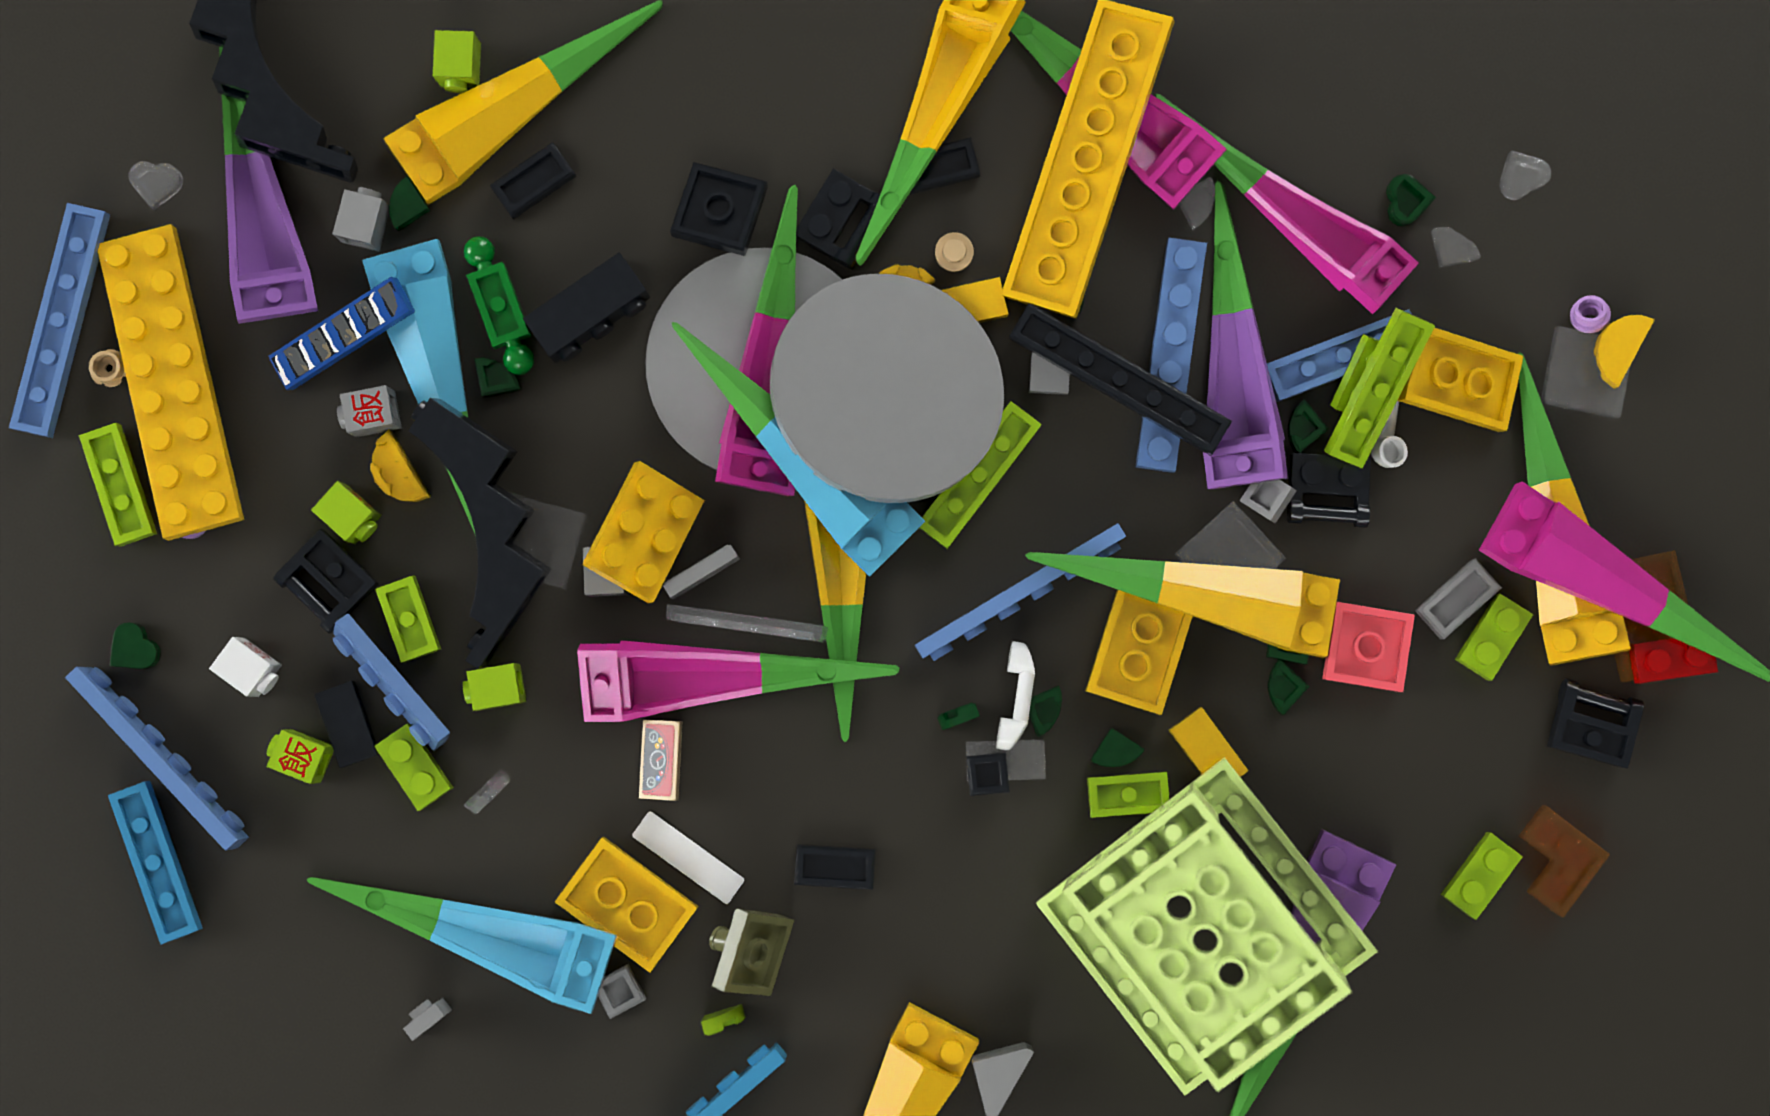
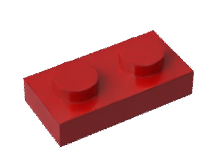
M1675 638L1630 644L1631 650H1629L1634 684L1718 672L1716 657Z

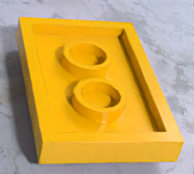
M1434 328L1397 401L1496 432L1507 431L1524 356Z
M641 461L635 462L582 565L641 600L653 603L705 500Z
M1117 589L1085 691L1162 715L1193 616Z
M605 837L599 840L555 900L556 904L583 924L616 934L617 938L614 947L649 973L654 969L699 907Z

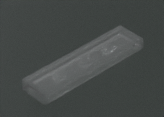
M667 604L665 616L667 620L673 622L822 643L826 641L828 627L823 625Z

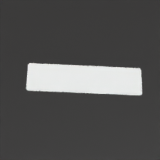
M651 811L646 814L632 834L633 838L725 904L731 901L744 882L742 876Z

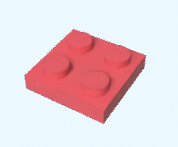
M1336 602L1328 656L1325 657L1322 680L1403 692L1415 615Z

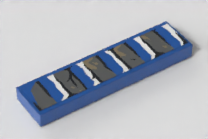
M390 277L268 357L285 389L294 390L410 316L415 310L398 278Z

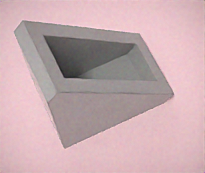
M1021 1042L972 1056L971 1059L986 1116L999 1115L1034 1053L1030 1044Z

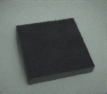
M693 162L670 230L671 236L745 256L768 189L767 181Z

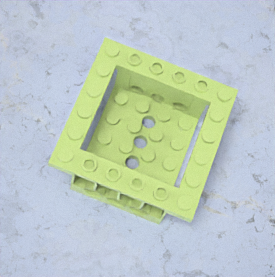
M1225 757L1036 902L1037 906L1184 1096L1207 1079L1217 1092L1350 994L1351 989L1346 975L1378 952ZM1222 812L1321 939L1318 942L1314 943L1222 827L1219 823L1218 814ZM1181 895L1191 902L1192 909L1187 916L1178 918L1169 913L1167 903L1172 897ZM1201 929L1212 930L1216 934L1218 942L1211 950H1200L1193 942L1195 933ZM1229 962L1239 964L1244 971L1243 978L1235 984L1224 982L1219 976L1220 968L1224 964Z

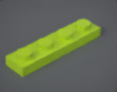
M1395 308L1324 449L1327 454L1363 469L1435 325Z
M1010 401L1003 410L997 435L986 455L959 483L939 494L922 518L925 522L919 529L948 549L1042 424Z

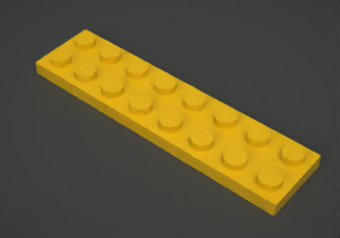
M1098 0L1001 293L1005 298L1024 304L1030 303L1035 307L1077 319L1175 22L1173 17L1109 0Z
M169 224L100 243L98 255L162 538L170 541L243 521L242 507L177 228Z

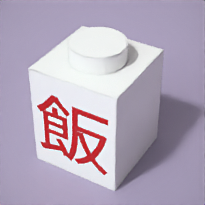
M232 637L209 670L245 696L259 697L261 693L265 695L274 687L279 678L276 673L282 665L247 639Z

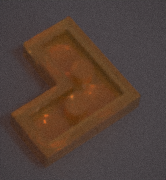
M1541 805L1519 835L1521 839L1550 860L1527 893L1557 916L1564 918L1610 854L1545 805Z

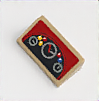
M643 720L639 798L668 801L679 800L683 721Z

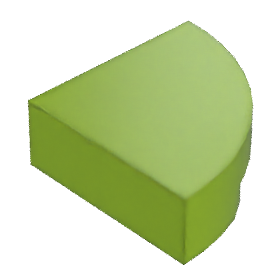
M740 1004L705 1015L701 1020L704 1034L709 1036L723 1031L726 1026L741 1023L746 1016L743 1006Z

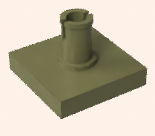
M736 908L730 929L718 926L710 936L709 944L711 949L722 952L712 987L723 992L771 996L794 919L779 914Z

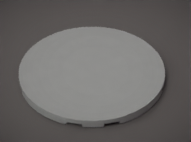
M749 248L745 256L731 252L726 253L694 269L673 288L664 300L650 330L646 350V378L654 408L663 425L675 441L695 459L714 470H717L721 449L719 441L730 402L673 329L672 322L681 325L739 370L772 248ZM796 253L795 312L818 291L842 280L835 272L823 264L799 253Z
M893 274L859 275L835 282L818 291L804 302L788 321L776 346L770 370V396L773 412L780 431L795 455L798 454L803 462L814 471L813 474L839 491L844 490L864 497L868 501L881 503L913 502L930 498L953 487L980 463L990 449L1001 423L1004 407L1003 376L996 351L982 326L966 308L947 293L925 282L906 276Z

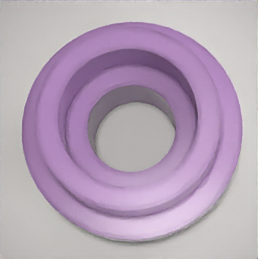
M1593 295L1580 298L1570 310L1572 326L1583 333H1596L1607 327L1611 318L1609 306L1602 298ZM1586 315H1594V316H1596V317H1595V318H1586V317H1584V316H1586Z

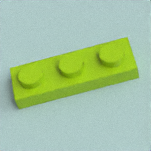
M113 423L79 435L114 545L121 547L156 535L157 531L122 425Z

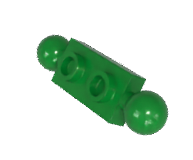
M481 236L473 237L466 242L463 253L466 261L470 265L477 267L478 271L466 276L490 342L494 349L506 346L503 363L510 373L515 375L526 374L534 365V354L529 347L521 344L520 340L531 337V333L523 320L524 314L508 270L503 261L492 265L491 262L495 256V249L490 240Z

